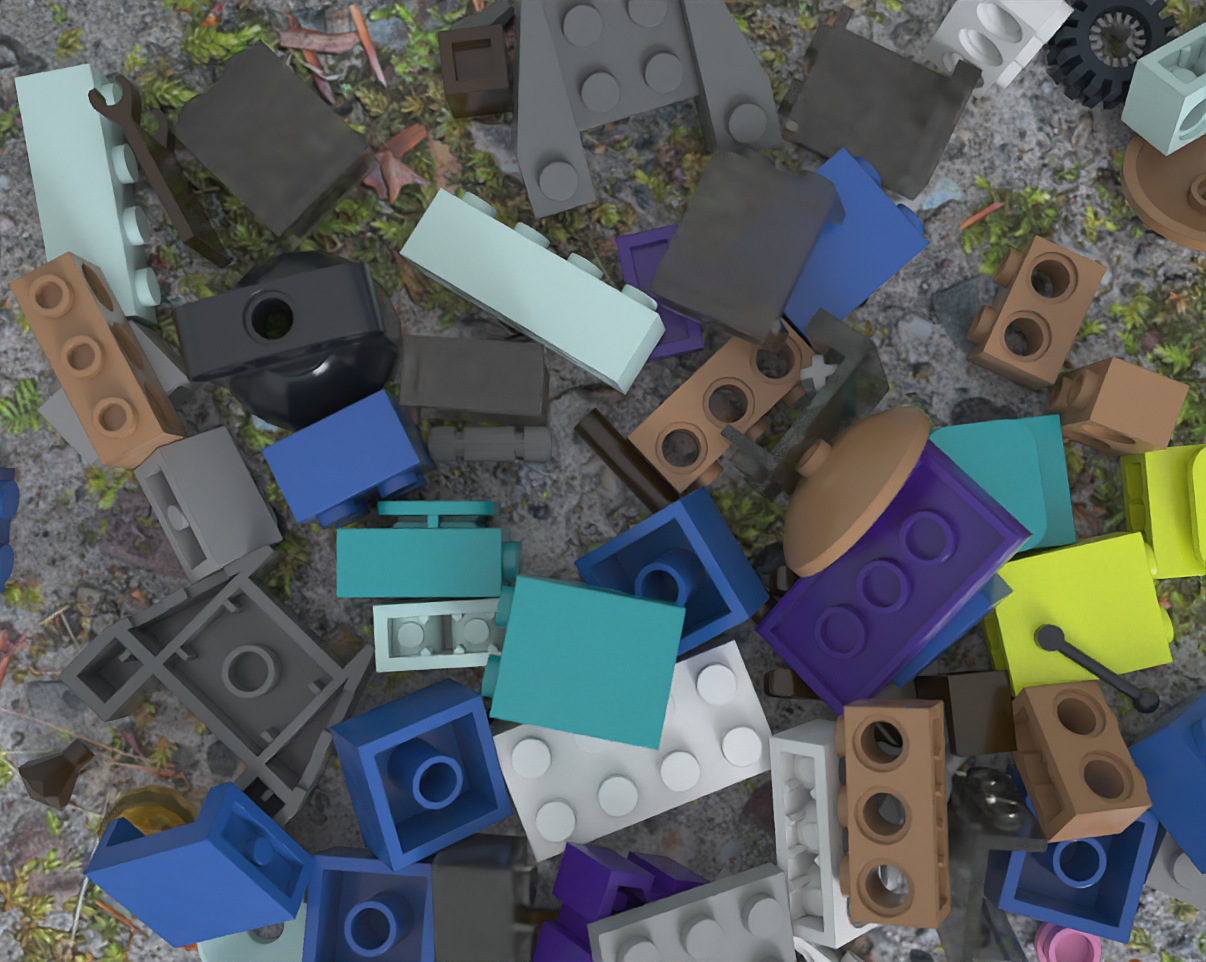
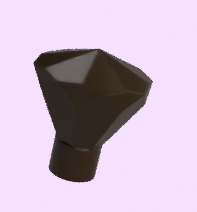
M76 738L62 752L27 761L18 767V771L31 799L62 811L69 804L80 769L95 754L80 739Z

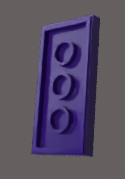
M928 438L908 478L870 528L828 567L812 576L800 577L754 630L838 717L844 716V706L860 698L875 699L1033 534Z

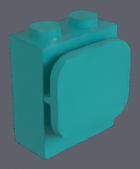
M1059 414L1020 419H1002L946 426L930 430L928 438L1033 534L1017 552L1033 548L1077 543Z
M495 501L378 502V515L397 516L398 520L402 521L395 523L393 529H337L336 598L500 597L503 585L511 587V582H516L517 575L521 574L523 569L522 541H511V529L486 528L483 523L479 522L483 520L484 516H501V503Z
M526 573L517 575L515 587L503 585L496 612L495 626L506 628L502 655L489 654L485 668L481 695L493 698L489 717L659 750L686 608L683 604L628 594L619 590L579 582L551 579Z

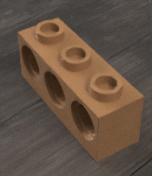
M68 251L8 283L102 465L133 469L144 462L158 447L189 437L100 267Z
M767 304L633 430L626 440L678 495L688 486L692 491L697 490L703 485L707 487L724 470L717 459L730 446L735 443L742 451L747 449L771 426L762 417L780 399L790 408L806 393L800 380V370L811 367V356L817 354ZM772 347L780 350L785 355L788 369L783 378H768L759 371L756 364V355L760 349ZM729 390L740 398L743 410L738 421L724 423L712 415L709 408V399L714 392ZM678 432L685 433L695 441L697 457L692 465L675 467L667 462L662 453V444L668 435Z
M860 698L844 706V716L837 718L835 726L836 752L838 757L845 758L846 785H841L838 792L837 816L839 825L848 828L849 855L845 854L840 864V891L843 897L850 898L852 922L937 930L951 911L943 700ZM878 721L889 722L899 730L903 739V749L900 755L888 754L877 745L874 738V728ZM878 793L891 794L902 803L906 814L904 824L890 823L880 815L876 804ZM879 865H890L897 868L907 880L908 893L897 894L888 890L879 877Z

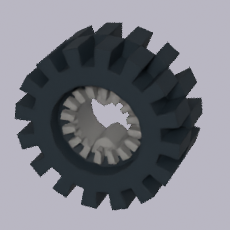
M1076 0L1071 6L1074 9L1073 12L1049 39L1047 44L1055 46L1047 54L1048 66L1059 65V69L1051 76L1055 84L1058 85L1067 79L1072 86L1064 94L1071 100L1080 93L1085 94L1086 96L1082 104L1085 107L1094 108L1100 101H1103V109L1115 108L1122 101L1125 105L1137 60L1178 38V36H1166L1177 25L1174 15L1161 19L1158 14L1167 6V3L1164 0H1156L1152 5L1146 0ZM1098 34H1112L1120 40L1122 44L1116 51L1121 57L1120 60L1115 58L1109 60L1110 57L1106 56L1104 58L1102 56L1104 53L1098 50L1102 47L1103 41Z

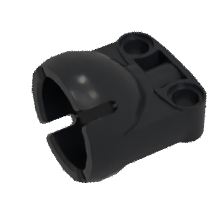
M324 250L283 252L252 267L231 291L186 303L171 311L189 382H209L228 389L232 396L253 415L268 424L294 433L380 391L387 381L394 383L403 358L401 321L387 291L372 277L369 264L351 262L344 257ZM281 307H290L294 320L291 330L279 339L269 340L266 333L268 317L273 311Z

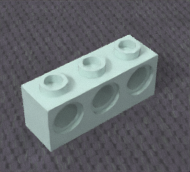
M1206 22L1142 57L1136 63L1121 121L1165 156L1206 134Z
M442 597L392 600L373 605L376 672L486 666L489 654L501 656L506 628L495 626L499 597Z

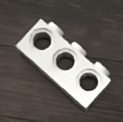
M957 0L922 52V55L980 100L994 82L1002 89H1005L1040 48L1048 42L1074 9L1064 0Z
M815 719L769 736L777 867L785 872L793 936L837 949L879 924L852 922L850 898L843 897L840 891V864L842 857L845 854L849 855L848 828L839 825L837 816L838 792L841 785H846L845 758L838 757L836 752V721ZM879 865V877H880V879H881L880 865Z

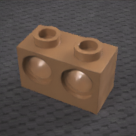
M1035 235L1017 249L1010 247L1001 258L993 275L992 282L1000 286L990 307L982 305L968 329L966 339L972 341L973 345L966 360L1032 391L1054 385L1107 267L1038 235ZM1033 270H1040L1051 279L1053 291L1050 298L1041 296L1033 288L1031 283ZM1007 326L1017 327L1024 333L1027 340V349L1023 356L1014 354L1006 346L1004 335Z
M1112 356L1066 372L1065 377L1060 376L1048 394L1045 410L1050 412L1051 415L1059 414L1062 437L1113 457L1166 450L1190 386Z
M1097 680L1024 687L1012 701L1017 751H1012V755L1047 843L1121 833L1153 805L1147 793L1144 776L1135 766L1119 731L1116 714L1108 706Z

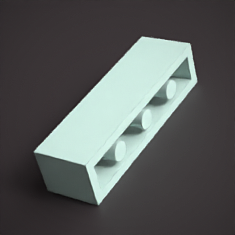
M91 63L15 77L47 263L70 251L101 268L128 322L133 320L144 326L156 325L157 319L154 306L160 304L161 293L157 277L150 267L147 268L143 244L149 243L150 233L145 214L140 206H136L132 183L137 182L139 178L136 159L129 145L124 144L122 129L97 112L92 107L88 98L89 91L96 88L106 99L107 105H114L122 98L123 94L120 87L116 83L110 82Z
M440 188L400 251V254L418 272L619 392L626 394L666 330L659 314L655 312L658 307L657 302L633 286L625 284L620 292L600 280L604 273L593 263L575 253H571L568 259L565 260L547 250L550 245L549 240L533 228L518 222L515 228L511 229L497 221L495 217L498 212L474 194L465 192L463 197L459 199Z

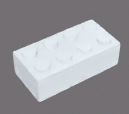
M728 634L696 646L677 656L659 750L513 721L496 726L492 732L501 771L537 863L563 853L567 842L588 843L771 769L769 736L773 734L737 644Z

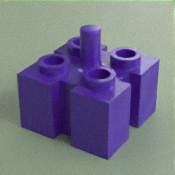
M567 842L552 890V895L563 902L558 919L553 921L543 920L531 962H593L587 924L711 882L666 856L629 851L626 859L610 848Z

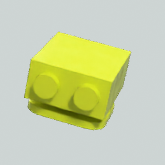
M1206 444L1167 447L1166 450L1120 456L1127 532H1141L1143 542H1147L1152 548L1158 566L1156 579L1206 575Z
M1112 532L1086 539H1076L1077 543L1041 547L1017 552L997 572L1012 588L1013 592L981 620L992 670H1008L1011 696L1016 698L1024 687L1099 679L1058 651L1049 652L1040 649L1035 644L1034 633L1043 624L1059 627L1063 631L1067 642L1118 675L1173 662L1169 643H1172L1174 637L1173 626L1167 611L1158 603L1153 583L1158 574L1157 561L1150 545L1147 542H1143L1141 532Z

